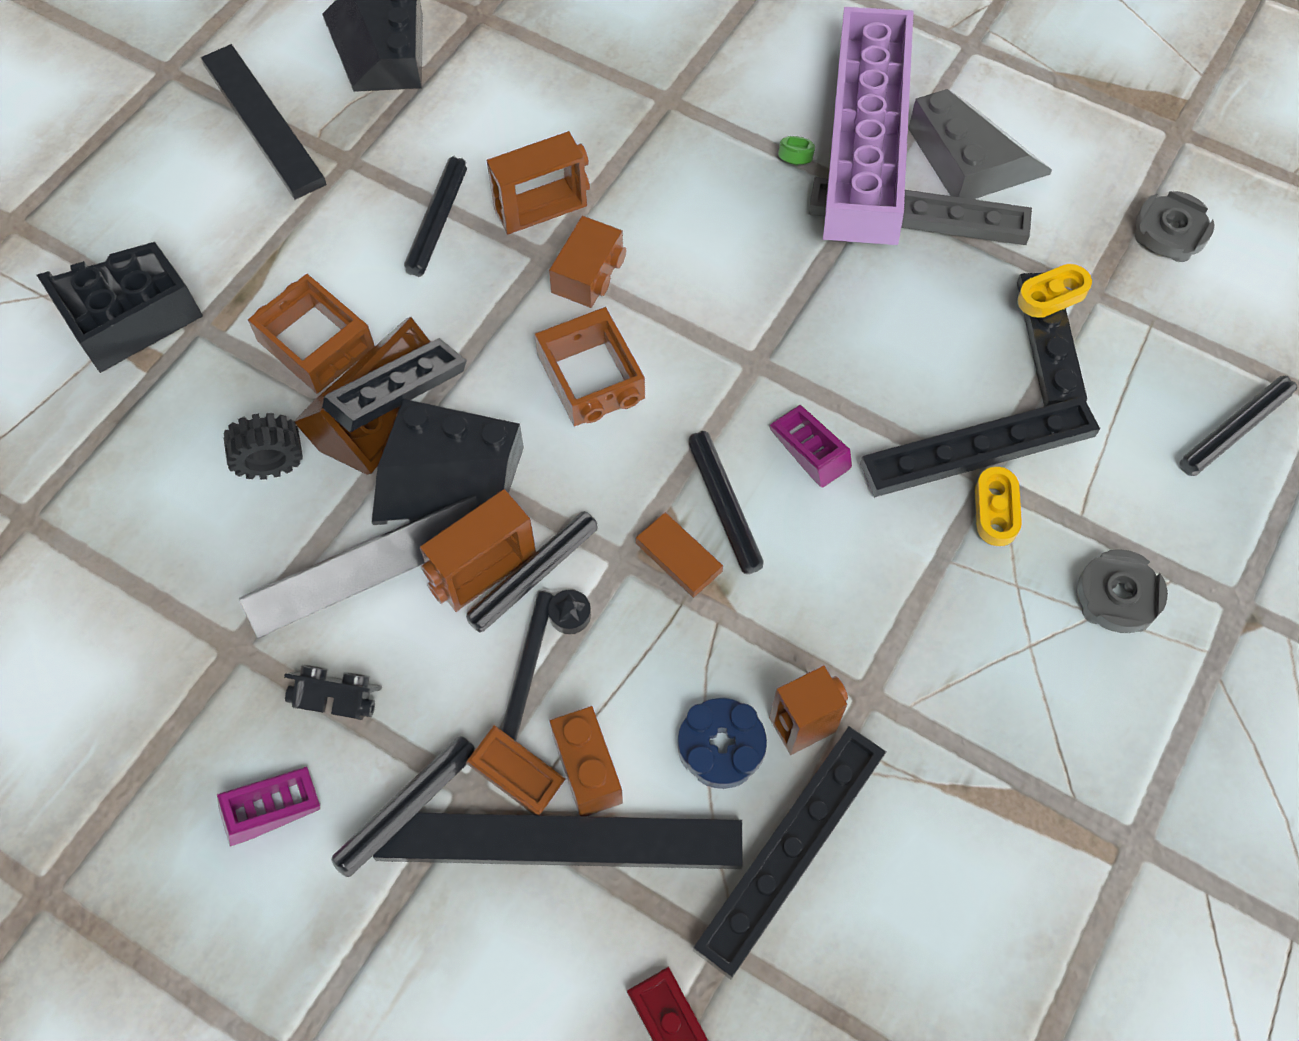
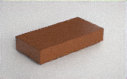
M666 512L636 537V544L693 598L723 572V565Z
M495 725L466 762L468 766L533 815L540 816L566 780Z

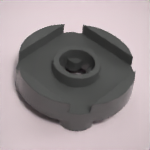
M1169 191L1167 196L1157 197L1158 194L1150 196L1143 203L1136 218V241L1140 245L1146 246L1162 256L1170 257L1176 262L1188 261L1192 255L1202 251L1211 238L1215 226L1213 219L1210 223L1206 215L1208 208L1196 197L1179 191ZM1172 221H1176L1179 223V226L1174 228L1169 224Z
M1122 549L1104 552L1100 557L1093 559L1079 577L1077 592L1079 601L1083 606V615L1090 623L1099 624L1101 627L1113 632H1142L1150 626L1166 606L1168 590L1165 579L1161 573L1156 575L1154 570L1148 566L1150 561L1138 553ZM1118 583L1124 584L1125 591L1131 592L1132 596L1122 599L1114 593L1113 589H1115Z

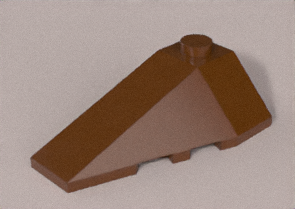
M412 317L406 318L321 393L298 416L295 424L319 452L366 475L372 474L379 465L401 406L349 432L322 408L324 396L431 341Z

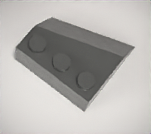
M945 89L915 99L908 129L950 196L977 199L1051 174L1052 169L974 106L952 91Z

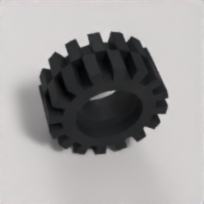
M259 413L252 414L251 420L244 416L238 419L239 424L232 422L228 425L229 430H225L223 433L228 469L231 472L235 471V475L239 477L246 474V479L252 480L255 475H258L260 480L267 479V475L271 474L274 478L280 477L281 471L287 474L293 471L292 466L298 467L300 460L303 459L298 426L295 425V421L292 419L287 421V416L281 414L276 419L274 418V413H266L264 418H260Z

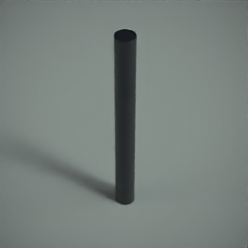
M544 591L538 592L501 728L504 733L515 741L517 740L549 618V603L554 597L551 593Z

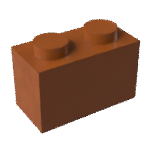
M582 215L549 269L551 293L592 308L598 296H604L607 292L613 270L615 268L619 269L624 262L626 247H623V230Z
M825 666L776 689L769 719L790 756L836 733L848 705L846 702L848 700L846 689L837 676H830Z
M593 706L549 720L552 736L579 816L586 817L623 804L622 788Z

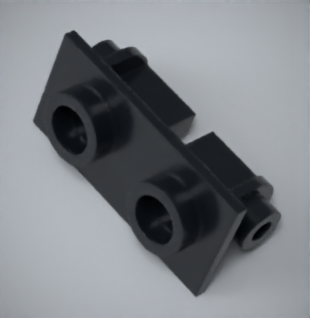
M301 665L300 671L284 674V678L295 680L294 686L289 685L285 693V702L292 703L293 708L323 713L326 710L327 699L331 697L334 698L332 715L363 720L364 717H372L375 709V700H370L369 695L371 692L382 689L380 685L369 684L370 676L344 672L342 679L327 676V668Z

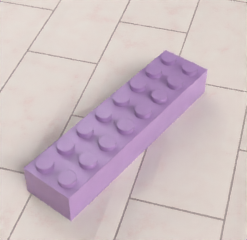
M844 7L823 240L898 245L905 197L914 12L912 10Z

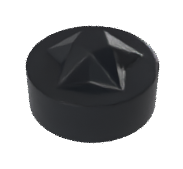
M561 591L549 603L550 622L561 633H579L590 622V602L579 591Z

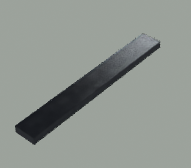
M416 813L373 855L375 861L742 869V820Z

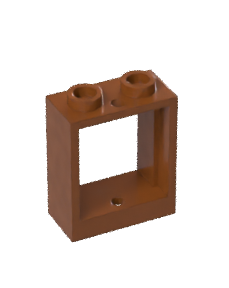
M570 131L486 160L494 210L507 235L587 206L586 191L590 190V183L585 172V166L589 164V160L584 146L581 143L576 144ZM564 169V178L516 195L515 185Z
M308 274L288 285L280 295L267 305L260 307L248 319L257 341L316 394L321 392L375 347L369 326ZM315 307L341 330L302 360L283 344L277 336Z
M606 307L535 333L537 356L574 427L583 423L596 422L605 414L620 408H631L639 403L640 400L645 399V377ZM605 344L624 381L576 399L557 362Z
M504 489L420 546L425 561L420 567L430 581L427 583V586L440 604L447 601L454 611L457 612L514 572L536 552L531 520Z

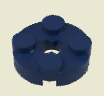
M715 698L704 701L701 704H696L689 709L679 729L678 753L684 767L688 768L691 774L698 778V781L712 788H733L746 782L759 769L764 760L767 747L766 732L763 723L752 706L733 699ZM718 733H725L727 738L734 740L735 745H729L727 753H719L718 747L710 745L709 740L716 738Z

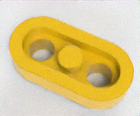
M1065 264L1025 281L1018 295V305L1027 315L1046 317L1083 301L1091 288L1092 278L1089 272L1079 265Z
M987 468L981 473L975 486L977 532L990 545L1006 546L1015 540L1022 526L1019 481L1015 474L1006 468ZM989 489H996L1001 495H994ZM991 525H999L1003 529V531H996L991 527Z

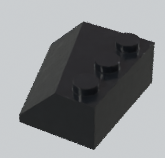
M335 0L322 13L353 92L422 88L423 13L420 0Z
M156 242L109 254L105 262L87 266L85 261L70 265L71 271L53 276L50 271L36 274L99 373L203 317L186 284Z
M403 399L377 467L372 524L386 525L390 520L409 519V522H412L471 495H475L479 505H482L504 489L509 493L524 449L520 423Z

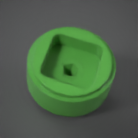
M788 136L780 141L778 156L790 164H807L813 160L815 145L807 138Z

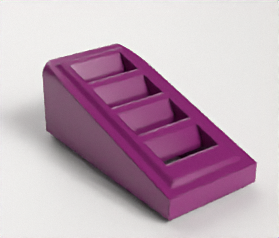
M801 404L770 424V430L820 487H825L851 469L850 448ZM803 423L805 425L794 434L790 433L791 430ZM811 435L814 436V437H812L811 439H809L808 441H806L805 443H803V444L801 443L802 441H804L805 439H807V438L810 437ZM821 447H824V449H822L821 451H819V452L816 453L815 455L812 454V453H814L815 451H817L818 449H820Z
M307 767L217 794L218 809L230 847L254 839L320 810V803ZM297 784L302 802L294 805L289 787ZM277 792L280 793L284 806L280 810H276L271 796ZM261 799L266 814L257 816L253 802ZM244 807L247 820L239 822L235 810Z

